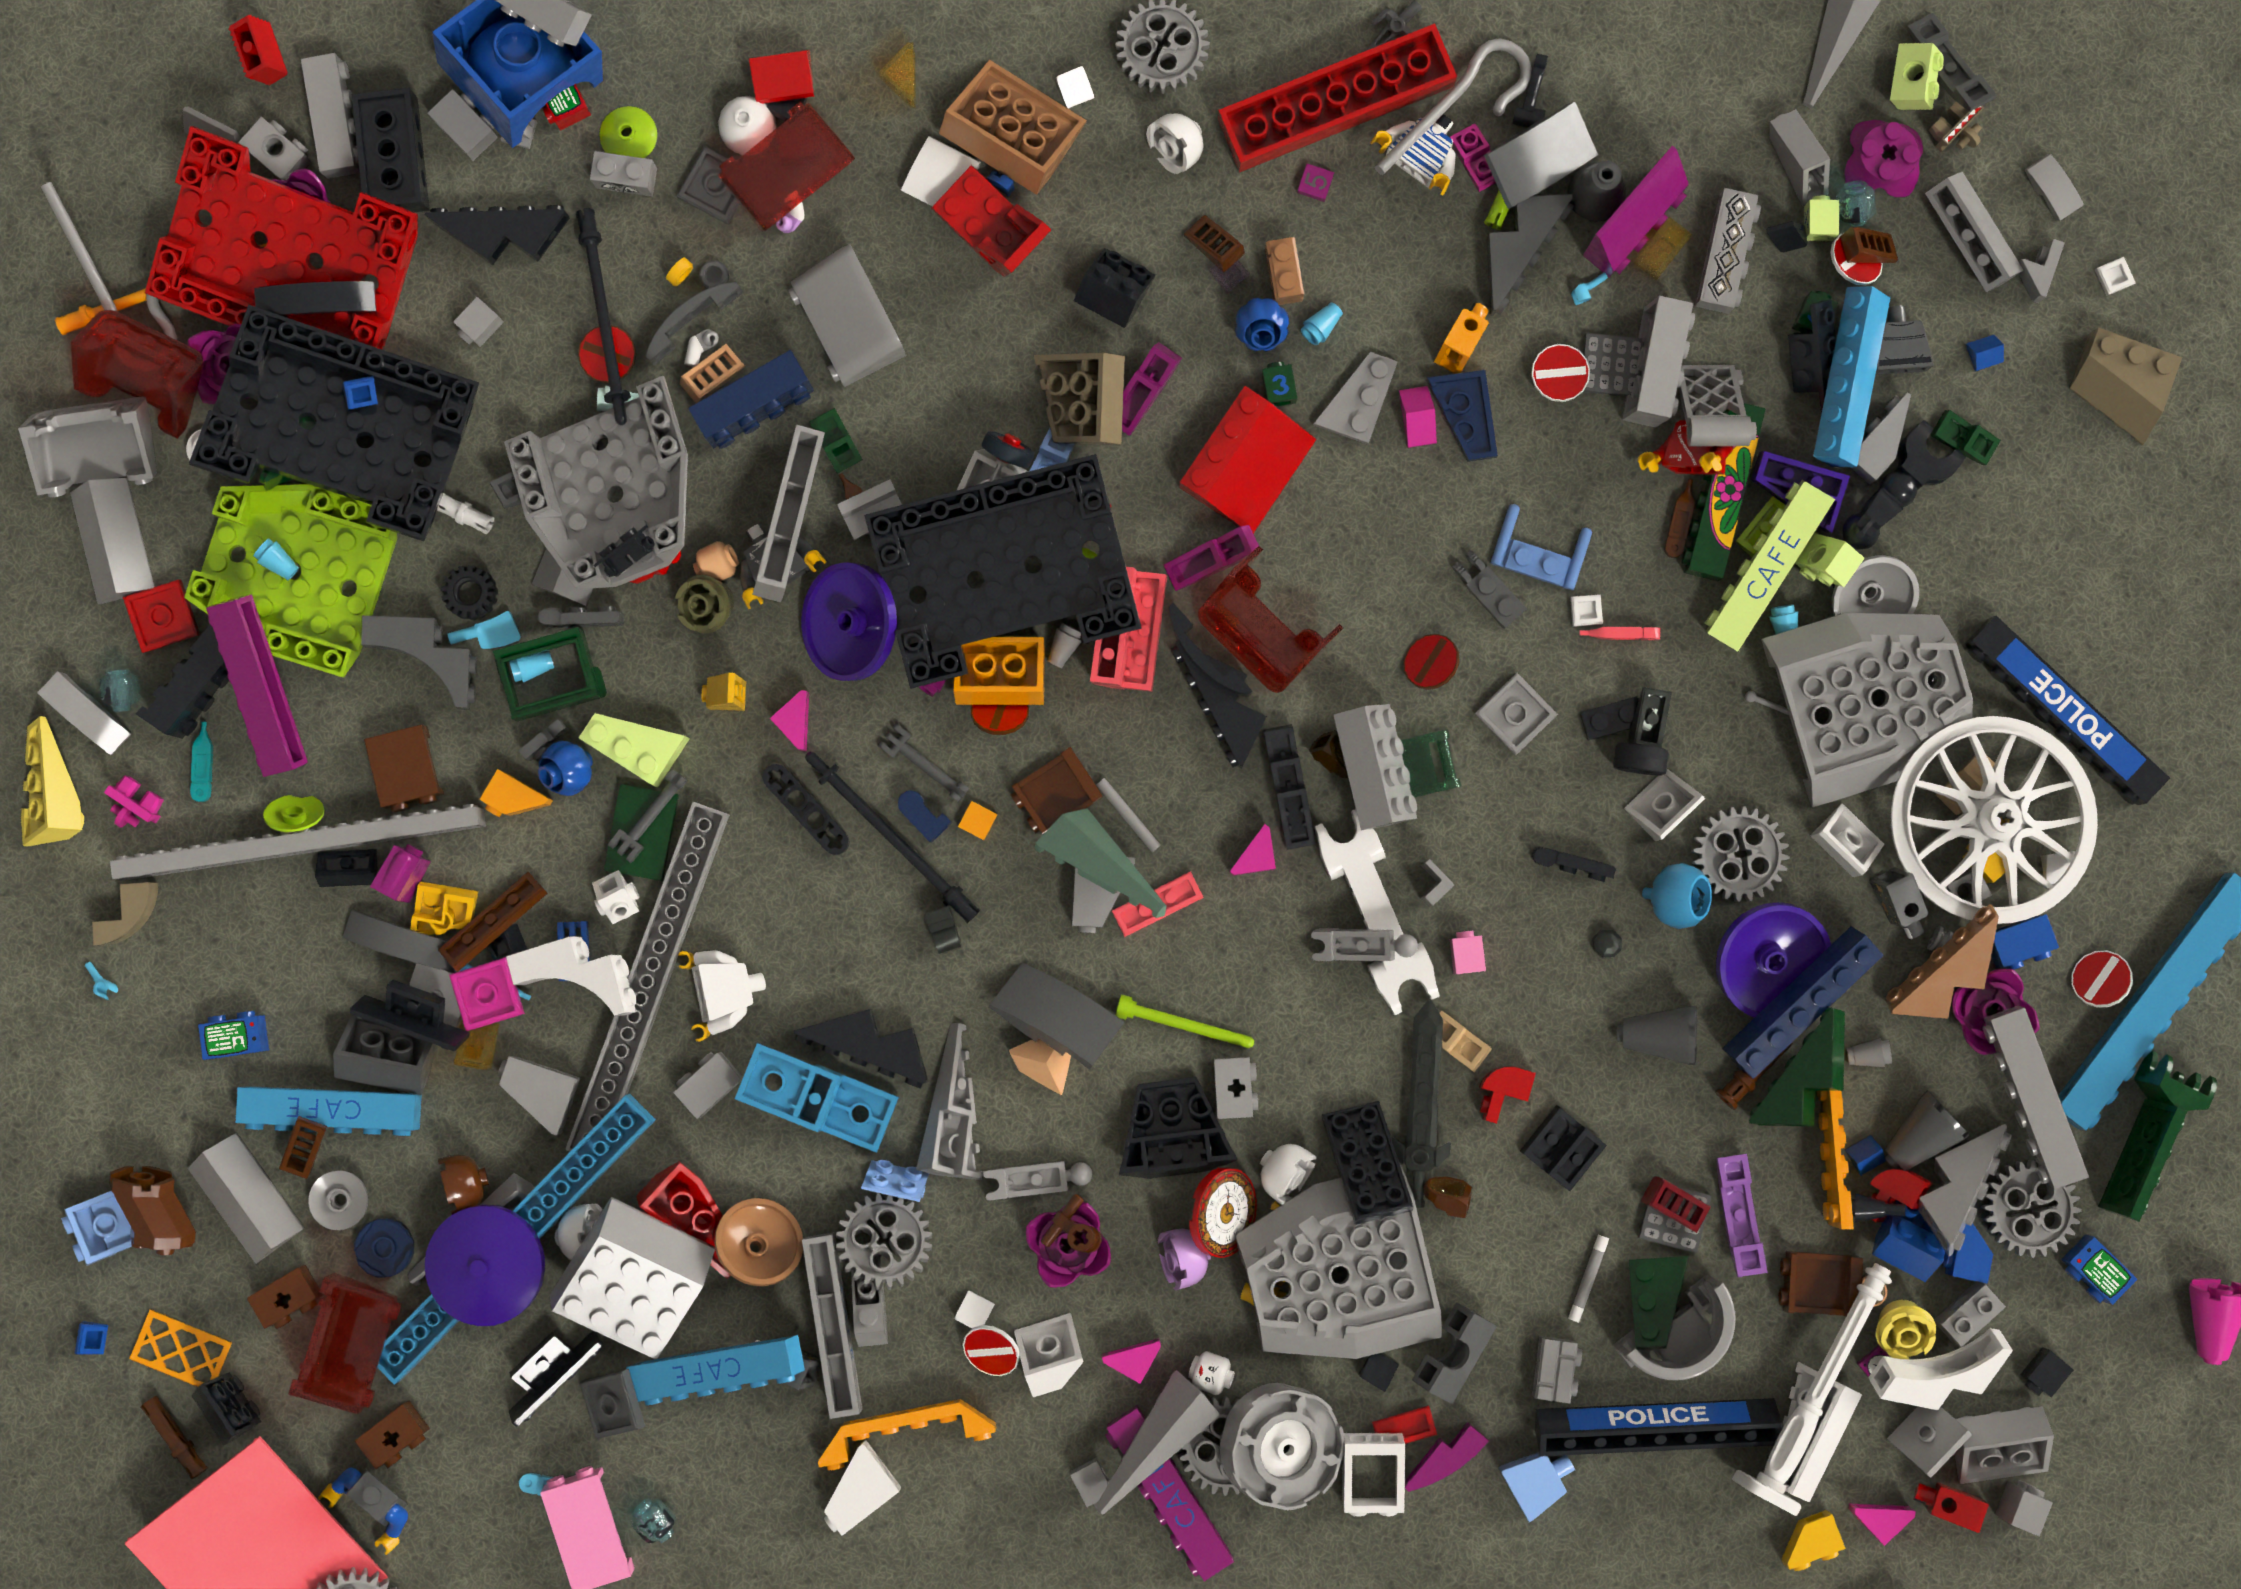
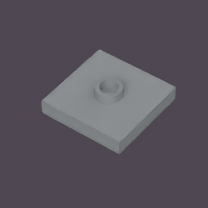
M416 963L409 985L445 998L443 1023L459 1028L462 1016L449 976L453 973Z
M1918 1406L1887 1440L1931 1478L1972 1434L1942 1407L1939 1410Z

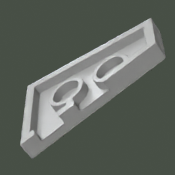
M1370 352L1313 425L1368 445L1398 361Z

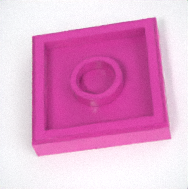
M506 957L449 975L466 1031L525 1014L517 986L513 985Z

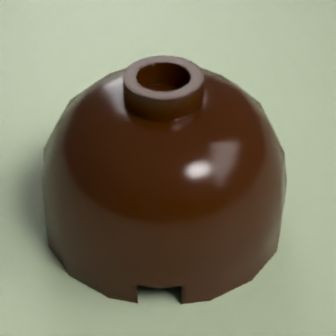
M458 1154L439 1158L438 1163H445L446 1170L440 1171L448 1204L455 1203L456 1210L451 1211L452 1215L468 1207L479 1205L484 1197V1186L489 1185L485 1168L479 1169L475 1160L465 1155Z

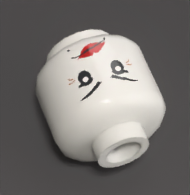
M1205 1351L1200 1356L1196 1355L1194 1357L1188 1378L1192 1379V1384L1199 1390L1219 1395L1224 1388L1229 1389L1231 1387L1235 1372L1230 1370L1231 1364L1229 1359Z

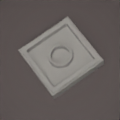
M1518 673L1511 677L1474 713L1515 756L1558 715Z

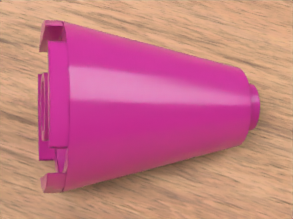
M2198 1278L2193 1279L2189 1286L2197 1354L2203 1358L2205 1363L2221 1365L2222 1361L2229 1359L2241 1328V1284L2231 1281V1286L2220 1284L2221 1279Z

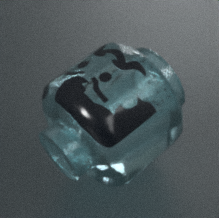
M1860 180L1847 182L1837 192L1839 219L1849 223L1850 226H1863L1866 224V221L1872 219L1876 214L1875 190L1867 185L1866 182Z
M130 669L105 671L106 676L99 679L101 703L104 706H112L113 712L130 711L131 704H136L141 699L138 676L130 674Z
M646 1498L631 1513L633 1516L631 1525L646 1543L650 1544L656 1541L663 1543L674 1533L672 1527L676 1517L661 1499L651 1500Z

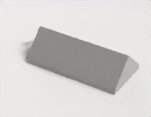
M128 479L88 480L70 492L98 605L123 599L122 597L155 587Z
M237 1133L202 1152L188 1167L190 1173L255 1264L305 1229Z

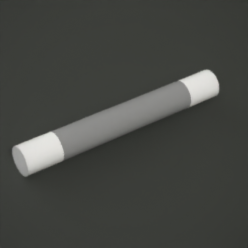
M1599 1234L1597 1236L1568 1317L1570 1320L1580 1322L1609 1241L1607 1237Z

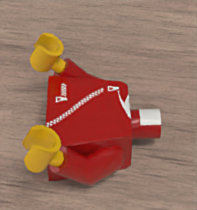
M1697 409L1695 415H1706V413ZM1679 420L1665 442L1654 452L1642 453L1638 457V463L1641 470H1645L1648 467L1652 473L1659 470L1658 464H1662V466L1676 474L1725 475L1726 458L1732 453L1733 446H1688L1686 420Z

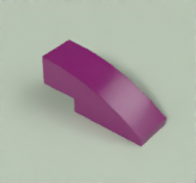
M1160 342L1151 348L1142 365L1134 373L1123 391L1122 431L1129 436L1134 432L1183 359Z
M1245 525L1194 548L1164 564V567L1175 591H1178L1261 552V549L1250 525Z
M1469 1422L1463 1426L1449 1445L1439 1437L1405 1479V1489L1410 1492L1444 1479L1476 1456L1489 1440Z

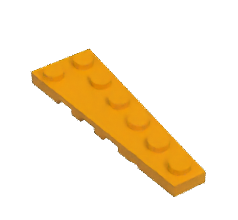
M1817 1091L1818 1100L1823 1101V1113H1819L1818 1117L1819 1128L1821 1131H1824V1142L1820 1143L1821 1160H1825L1826 1172H1822L1821 1175L1822 1188L1827 1190V1202L1823 1203L1824 1220H1828V1225L1839 1229H1854L1851 1192L1847 1191L1843 1180L1846 1178V1174L1849 1173V1168L1845 1156L1841 1155V1149L1846 1144L1844 1127L1839 1125L1838 1119H1842L1844 1114L1842 1091Z

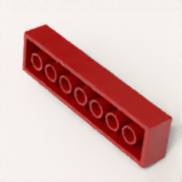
M1434 23L1219 109L1218 122L1240 173L1450 89L1455 85L1457 74Z

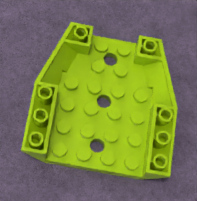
M310 484L277 485L268 491L264 490V485L221 486L212 514L218 517V521L201 572L193 570L184 598L208 614L207 607L252 594L272 656L344 678L360 655L362 649V615H373L395 548L397 533L366 523L371 504ZM268 538L273 542L277 541L290 558L300 565L301 574L297 579L287 581L284 577L282 578L258 564V560L253 556L254 553ZM236 547H243L246 551V556L241 562H234L232 560L231 554ZM352 580L356 583L357 590L354 595L347 597L342 593V586L345 582Z

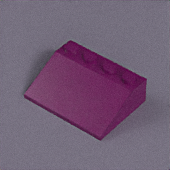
M1674 146L1670 147L1595 234L1583 254L1588 261L1600 271L1606 273L1609 278L1614 272H1617L1619 275L1631 262L1627 258L1633 250L1639 253L1650 240L1646 236L1652 228L1658 231L1668 219L1665 215L1667 210L1671 206L1677 209L1687 197L1684 191L1689 183L1678 151Z

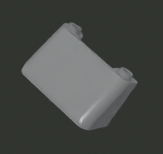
M850 244L838 249L790 282L793 288L789 289L788 292L795 305L802 304L832 363L827 368L835 382L841 380L843 386L846 387L906 356L904 348Z
M145 397L46 410L31 415L18 428L37 495L48 494V497H58L66 494V489L71 487L72 484L85 483L88 480L112 479L126 476L129 481H134L136 485H141L153 481L157 474L149 408Z

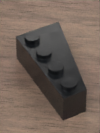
M211 625L206 628L189 649V654L192 656L188 660L183 659L180 663L178 662L173 668V679L163 687L159 685L152 695L155 697V700L150 707L146 709L142 706L136 713L140 718L166 735L181 739L185 735H191L198 725L196 721L202 711L206 712L214 703L215 698L213 695L219 687L223 688L229 682L228 671L223 657L218 650V642Z

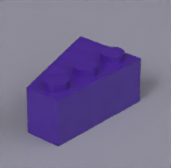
M1761 451L1758 454L1750 480L1784 504H1787L1789 501L1785 496L1794 482L1799 484L1801 480L1831 496L1835 501L1818 527L1826 533H1832L1850 476Z

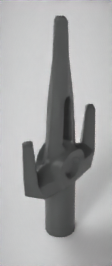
M1414 0L1400 15H1397L1391 9L1386 8L1371 21V24L1375 26L1386 18L1387 26L1365 51L1387 43L1396 35L1404 36L1412 33L1406 24L1422 9L1421 5ZM1389 31L1391 34L1377 45V42Z

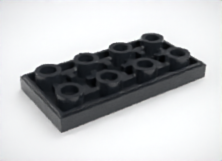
M1375 1101L1322 1114V1121L1355 1225L1413 1211V1203L1380 1102Z

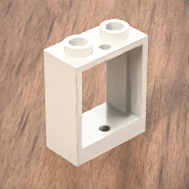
M1344 1433L1345 1442L1342 1466V1503L1344 1513H1349L1353 1516H1365L1367 1513L1394 1516L1397 1513H1404L1405 1442L1403 1434ZM1352 1455H1396L1395 1498H1352Z

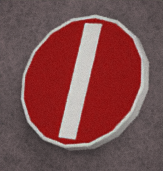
M1840 234L1833 241L1830 251L1832 263L1837 272L1845 280L1855 285L1866 286L1875 282L1881 275L1883 263H1847L1840 238L1842 234Z
M1555 344L1546 347L1537 355L1532 365L1531 377L1535 388L1542 396L1551 401L1566 402L1575 399L1584 391L1589 382L1590 368L1587 359L1580 350L1570 345Z
M2094 951L2083 956L2076 963L2072 972V987L2077 997L2085 1004L2094 1007H2110L2120 1003L2129 994L2133 985V973L2128 962L2119 954L2110 951Z
M981 1325L972 1328L965 1336L963 1342L965 1356L979 1371L988 1375L1003 1376L1010 1374L1017 1367L1020 1358L1018 1346L1013 1338L1003 1330L994 1326Z

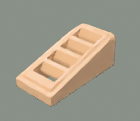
M725 344L682 375L680 385L693 401L698 403L717 391L742 370L745 365L729 346ZM724 356L732 368L728 370L719 358ZM713 363L722 373L721 376H718L710 367ZM705 371L711 378L712 382L710 384L701 375L702 372ZM694 379L702 386V390L693 382Z

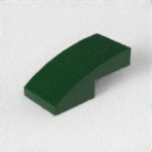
M835 408L809 421L813 429L825 432L822 447L837 474L863 460Z
M1944 410L1930 434L1933 438L1954 450L1958 449L1967 458L1981 465H1987L2001 441L1981 426L1971 425L1951 410Z

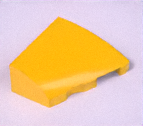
M420 881L417 886L415 910L411 918L410 929L427 935L435 934L437 936L445 934L448 930L454 928L458 930L464 928L474 918L479 891Z

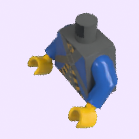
M356 1468L346 1469L332 1484L330 1483L326 1486L318 1499L321 1500L322 1497L330 1501L328 1508H332L342 1494L345 1493L373 1518L387 1527L386 1532L375 1541L376 1547L380 1544L385 1547V1555H387L399 1544L398 1537L408 1519V1512L404 1509L408 1504L365 1468L362 1472Z

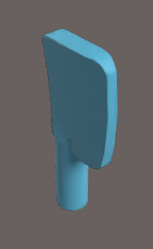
M505 611L497 617L475 624L472 627L447 634L450 644L477 637L482 649L506 646L519 641L521 638V634L510 611Z

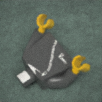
M761 523L754 525L746 531L753 546L744 551L745 558L741 562L740 583L743 590L742 599L748 609H751L750 602L758 599L760 605L763 604L762 597L752 595L768 535ZM799 537L787 584L811 570L816 572L814 564L817 561H822L826 564L825 558L807 541Z

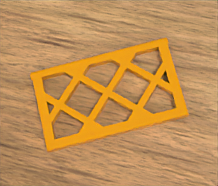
M150 1309L129 1359L199 1387L203 1382L196 1380L192 1372L208 1366L212 1375L210 1380L217 1378L232 1342ZM153 1318L167 1323L169 1330L153 1336L150 1328ZM182 1329L195 1334L198 1342L182 1348L176 1331ZM171 1334L177 1351L162 1357L155 1340ZM212 1341L224 1346L220 1356L211 1360L204 1343ZM151 1343L157 1357L156 1360L149 1361L138 1356L143 1345ZM200 1346L206 1362L190 1368L184 1352ZM179 1354L186 1371L178 1373L166 1368L164 1360Z

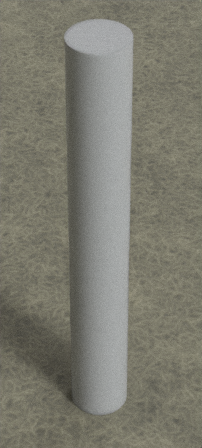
M1105 778L1096 784L1098 789L1152 853L1161 846Z

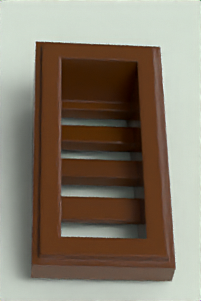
M1206 215L1201 217L1184 233V237L1223 273L1245 254L1243 245ZM1205 225L1208 227V229L1202 235H1200L1199 237L1195 236V234ZM1213 232L1215 235L1207 243H1204L1203 241ZM1221 239L1222 242L1212 249L1211 247ZM1225 246L1229 247L1222 255L1218 254Z
M1851 227L1840 236L1847 263H1896L1898 261L1891 234L1860 227Z
M298 1116L279 1169L307 1179L314 1166L327 1126ZM301 1127L318 1132L317 1136L302 1131ZM298 1136L307 1138L315 1142L314 1144L305 1142L303 1140L298 1139ZM295 1145L311 1150V1152L308 1153L306 1151L295 1148ZM292 1154L304 1157L308 1160L307 1162L303 1161L301 1159L293 1157Z

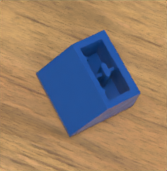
M1897 1200L1894 1202V1204H1903ZM1905 1205V1216H1887L1884 1222H1882L1875 1237L1872 1255L1926 1282L1943 1263L1945 1250L1919 1210L1911 1209Z

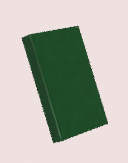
M620 784L610 840L619 829L628 834L662 791ZM678 794L671 798L637 841L645 847L632 863L626 860L632 852L631 848L623 856L617 853L623 844L620 840L613 849L608 846L604 871L615 872L619 870L621 874L663 881L678 805Z

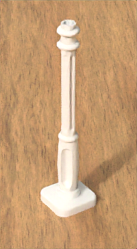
M1874 1263L1872 1268L1867 1267L1865 1269L1868 1275L1863 1284L1857 1285L1859 1293L1804 1400L1800 1399L1798 1401L1797 1408L1793 1411L1780 1432L1767 1460L1764 1473L1760 1471L1757 1478H1754L1741 1470H1736L1732 1477L1733 1481L1748 1491L1795 1516L1798 1515L1801 1505L1784 1494L1787 1488L1785 1483L1792 1475L1807 1449L1819 1416L1823 1414L1821 1407L1876 1301L1883 1300V1296L1880 1293L1884 1285L1892 1283L1889 1277L1891 1271L1877 1263Z

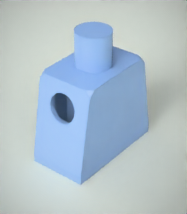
M1539 1452L1498 1467L1529 1522L1533 1521L1567 1492L1561 1478L1575 1471L1567 1455L1550 1462L1548 1456H1540Z

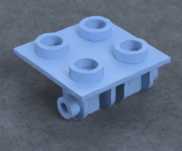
M871 1160L861 1189L920 1202V1199L924 1197L929 1173L916 1170L917 1167L913 1166L906 1168L896 1166L887 1160Z

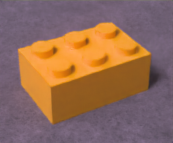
M990 637L963 644L968 674L954 677L956 705H1044V637Z

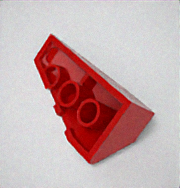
M680 1161L657 1173L636 1195L639 1207L648 1215L715 1247V1232L723 1215L702 1179ZM715 1249L710 1266L728 1279L731 1275L720 1263Z

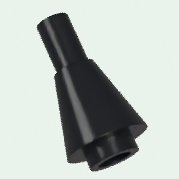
M1855 1193V1199H1851L1852 1215L1855 1217V1223L1882 1218L1885 1215L1905 1216V1204H1889Z

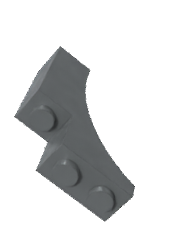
M362 615L361 645L363 647L393 650L420 660L434 670L442 679L453 699L454 706L458 710H470V703H475L476 686L471 685V674L477 673V656H472L470 649L437 648V643H442L443 628L438 626V621L435 618Z

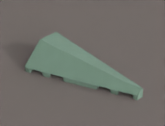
M1087 808L1062 814L1035 843L1036 851L1041 853L1045 850L1053 854L1055 862L1061 865L1067 862L1078 868L1080 876L1112 894L1119 891L1128 896L1130 904L1134 906L1139 905V903L1152 910V916L1155 918L1165 916L1167 907Z

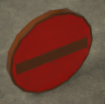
M611 325L621 380L630 373L635 365L637 353L635 344L629 334L619 327ZM598 326L590 330L583 337L579 345L578 357L580 366L586 375L597 382L609 383Z
M1440 634L1425 635L1416 640L1408 649L1404 658V672L1407 679L1416 687L1425 690L1436 689L1448 683L1455 675L1459 666V651L1456 644L1447 636Z
M972 705L971 718L974 725L981 731L992 735H1006L1016 732L1025 725L1029 718V706Z

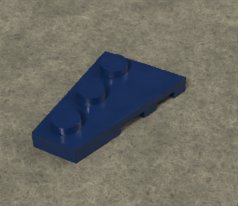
M1480 370L1428 377L1427 382L1467 462L1497 458L1486 371Z

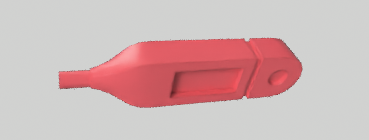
M1601 627L1592 630H1580L1579 635L1604 640H1660V628Z

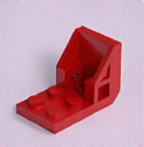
M972 165L931 207L950 228L1003 277L1012 273L1051 231L1042 220L1018 204L1013 206Z

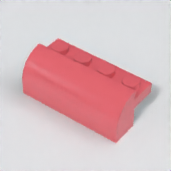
M1126 567L1142 629L1095 641L1090 682L1109 688L1152 692L1167 575L1136 571L1133 567Z

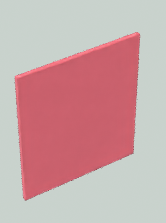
M261 1436L255 1438L244 1449L125 1541V1545L166 1589H316L319 1582L327 1585V1575L330 1574L335 1579H338V1572L342 1569L345 1575L348 1576L352 1567H355L357 1575H361L364 1568H367L369 1577H372L378 1571L379 1582L388 1578L384 1571Z

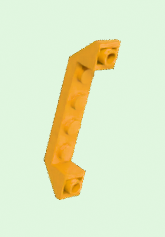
M962 1399L847 1421L843 1423L819 1459L818 1465L819 1467L827 1466V1470L845 1467L844 1462H849L851 1458L847 1437H852V1441L869 1438V1433L881 1431V1435H888L899 1432L898 1427L910 1425L911 1429H918L928 1426V1421L939 1419L940 1423L956 1421L957 1415H962L966 1438L973 1437L974 1441H981L991 1438V1433L996 1432V1422Z

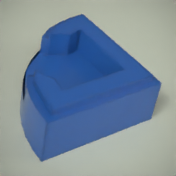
M993 170L986 178L1007 197L1014 191L1013 180L1005 174L1001 176L996 170Z

